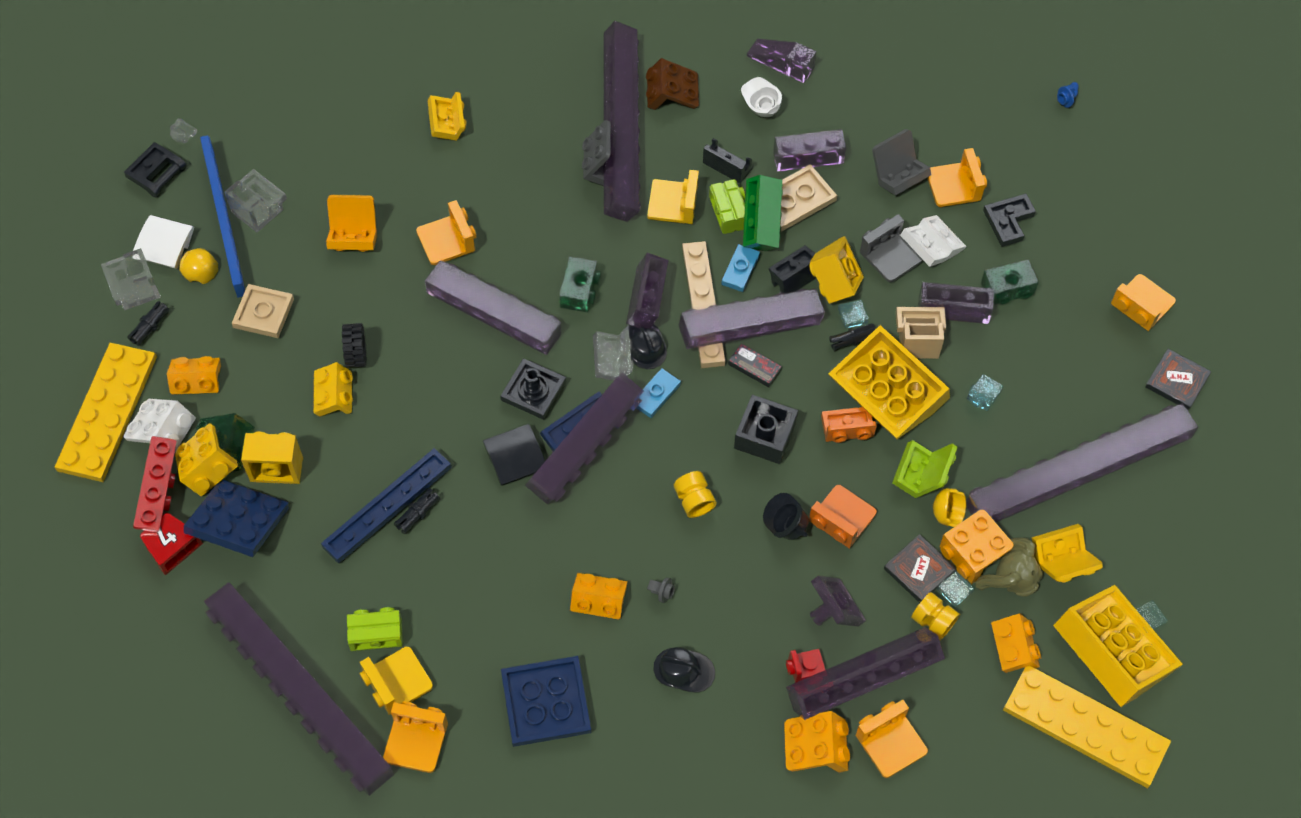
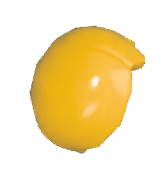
M196 248L184 254L180 260L179 270L182 276L189 282L198 281L206 284L216 276L218 262L207 250Z
M946 488L937 494L933 503V513L940 524L955 527L963 522L966 513V496L963 492H959L957 489Z

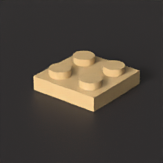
M248 284L232 321L233 328L279 338L294 301L293 294Z

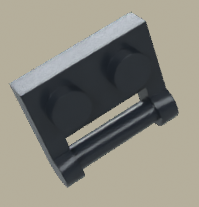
M154 142L124 171L126 178L145 189L151 196L157 197L161 193L160 189L187 165L180 157ZM168 163L172 164L154 183L150 182Z

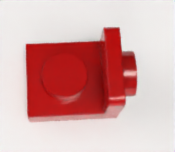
M819 649L798 654L796 650L790 651L789 658L786 660V668L788 674L793 675L795 683L826 676V670Z

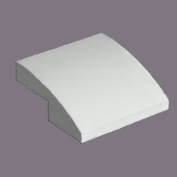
M150 215L139 234L132 257L178 269L184 248L188 249L194 227Z
M937 215L923 218L919 225L905 228L900 234L929 267L952 258L966 248V245Z

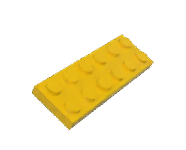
M109 343L56 462L55 469L57 472L104 482L157 359L154 352Z
M1027 666L1023 670L1003 709L1008 714L1147 789L1151 785L1171 743V740L1031 666Z

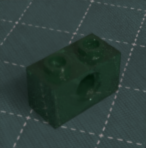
M569 256L559 295L560 308L588 313L589 305L595 302L596 290H593L594 285H599L601 271L597 270V261Z
M1029 260L984 270L981 285L990 305H1003L1011 300L1030 298L1035 294L1039 283Z

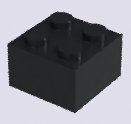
M752 395L735 434L734 449L780 464L795 428L798 410Z

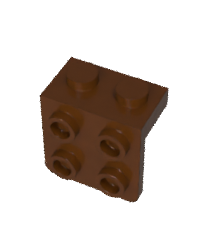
M660 58L648 69L646 73L648 108L656 110L666 99L693 109L699 106L698 74L695 71Z

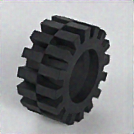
M363 323L342 325V349L345 367L366 366L367 351Z

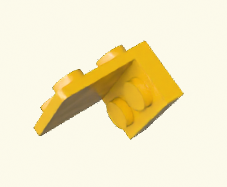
M690 170L688 179L684 178V182L654 179L647 218L693 224L699 171Z

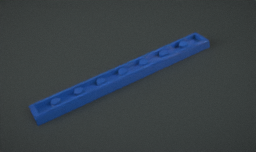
M208 135L200 137L232 283L237 298L243 297L245 286L218 166L210 137Z

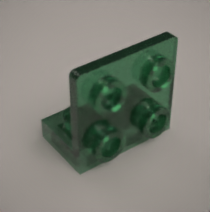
M236 413L201 418L196 427V432L209 423L215 426L219 447L237 460L238 467L233 471L242 470L243 463L241 458L245 433H253L255 427Z

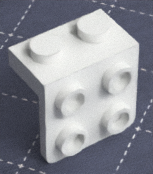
M148 399L141 404L138 414L128 425L124 438L127 441L150 443L152 436L176 440V452L196 417L178 401Z

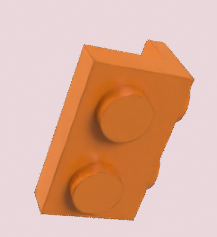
M863 407L822 411L821 413L826 442L840 443L847 439L857 438L859 440H866L874 437L876 422L872 420V416Z

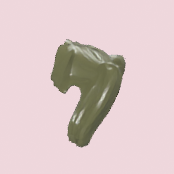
M1011 538L1013 548L1001 558L996 575L989 574L979 577L975 582L976 588H979L981 591L990 587L1007 588V591L1022 597L1029 596L1037 591L1039 587L1038 582L1042 579L1043 573L1040 565L1034 558L1035 544L1028 538Z

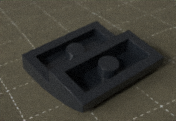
M529 424L483 440L500 486L548 468Z

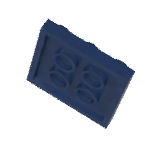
M221 480L185 523L184 533L254 557L288 511L289 502Z
M578 656L501 669L513 747L591 733Z

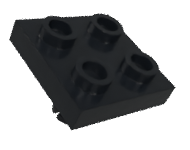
M523 358L500 396L501 401L544 420L565 385L566 377Z

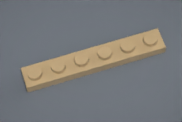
M706 242L683 243V257L701 368L725 366Z

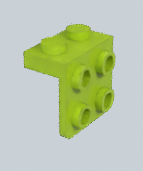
M914 440L907 442L892 484L914 498L944 487L949 478L947 474L950 466L956 459L957 446L952 443L931 452Z

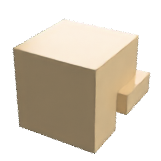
M897 307L896 324L897 332H899V343L916 358L939 359L946 330L944 307Z

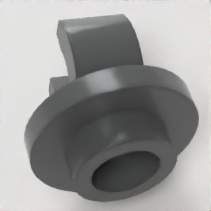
M666 577L662 583L650 580L647 590L657 594L659 602L665 603L668 599L672 598L675 586L672 584V579Z

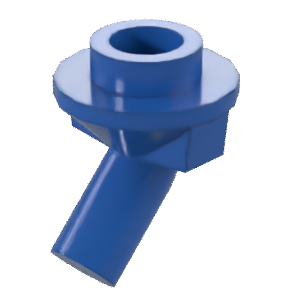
M1073 82L1068 86H1062L1058 89L1057 99L1061 105L1066 108L1073 105L1074 98L1078 94V83Z

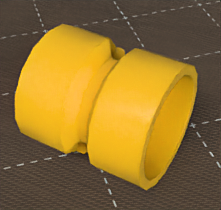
M701 471L687 473L678 478L673 485L678 498L683 500L682 506L689 518L705 515L714 509L717 504L711 490L706 489L708 483Z
M930 592L917 606L911 618L922 627L929 626L928 631L939 640H942L957 622L960 614L949 605L943 606V601Z

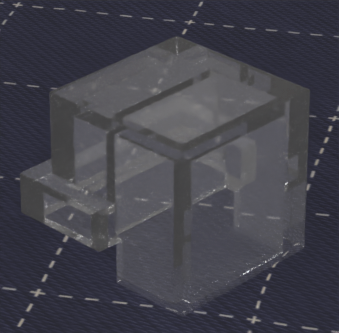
M255 169L251 170L240 181L238 180L225 191L231 212L255 232L260 231L282 212V203L287 200L286 194Z
M141 248L101 264L117 306L122 304L124 310L161 298Z

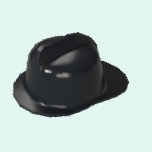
M640 320L630 323L625 328L623 333L624 343L635 365L643 369H655L665 361L667 355L666 345L656 325L649 321Z
M779 493L769 500L764 509L763 522L774 536L788 540H795L801 535L804 537L808 536L805 531L809 523L808 515L793 496L788 493Z
M682 647L666 649L654 661L653 671L657 680L668 687L698 693L708 689L715 679V668L706 656Z

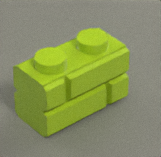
M735 179L725 181L724 183L712 184L709 189V198L722 233L727 234L735 230H744L745 193L743 187H738Z
M385 607L381 608L379 612L369 613L368 610H356L354 614L347 615V638L350 651L403 647L402 619L399 610Z

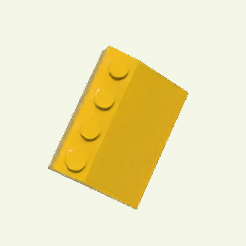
M881 325L828 373L838 385L896 439H899L933 415L950 399V389Z
M1116 585L1070 607L1053 625L1120 707L1138 698L1183 665Z

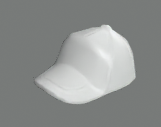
M756 77L742 86L741 93L749 108L756 115L767 118L776 114L780 109L782 94L777 87L767 80Z

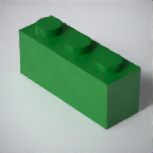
M757 175L746 179L743 247L761 251L779 248L783 180L764 175Z

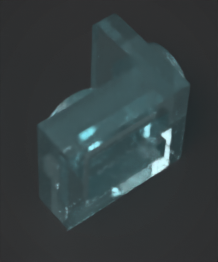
M982 374L977 383L970 388L967 400L974 406L988 411L1001 393L1003 385Z

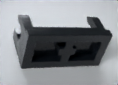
M715 138L712 139L711 146L707 144L703 148V163L732 180L735 179L740 184L753 169L751 158L747 157L746 161L720 148L718 140Z
M806 245L769 268L771 282L774 287L779 285L780 293L784 298L817 278L810 271V261L815 253Z

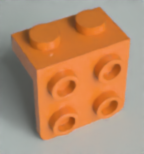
M836 485L822 503L816 501L812 506L809 521L850 549L876 516L877 511L843 486Z

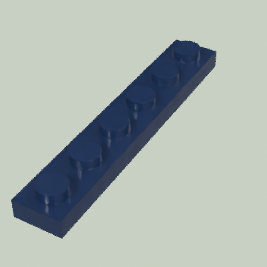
M433 448L321 543L322 548L339 564L452 468L451 463Z

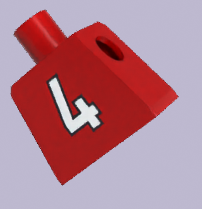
M165 513L162 516L158 532L145 530L140 534L145 547L165 576L203 544L201 539L185 534V524L169 513Z

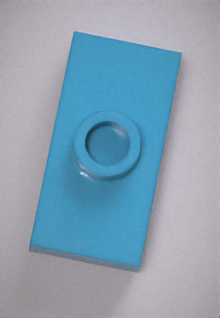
M738 244L721 285L744 292L760 256V251Z
M661 368L632 401V406L652 418L680 387L681 381Z

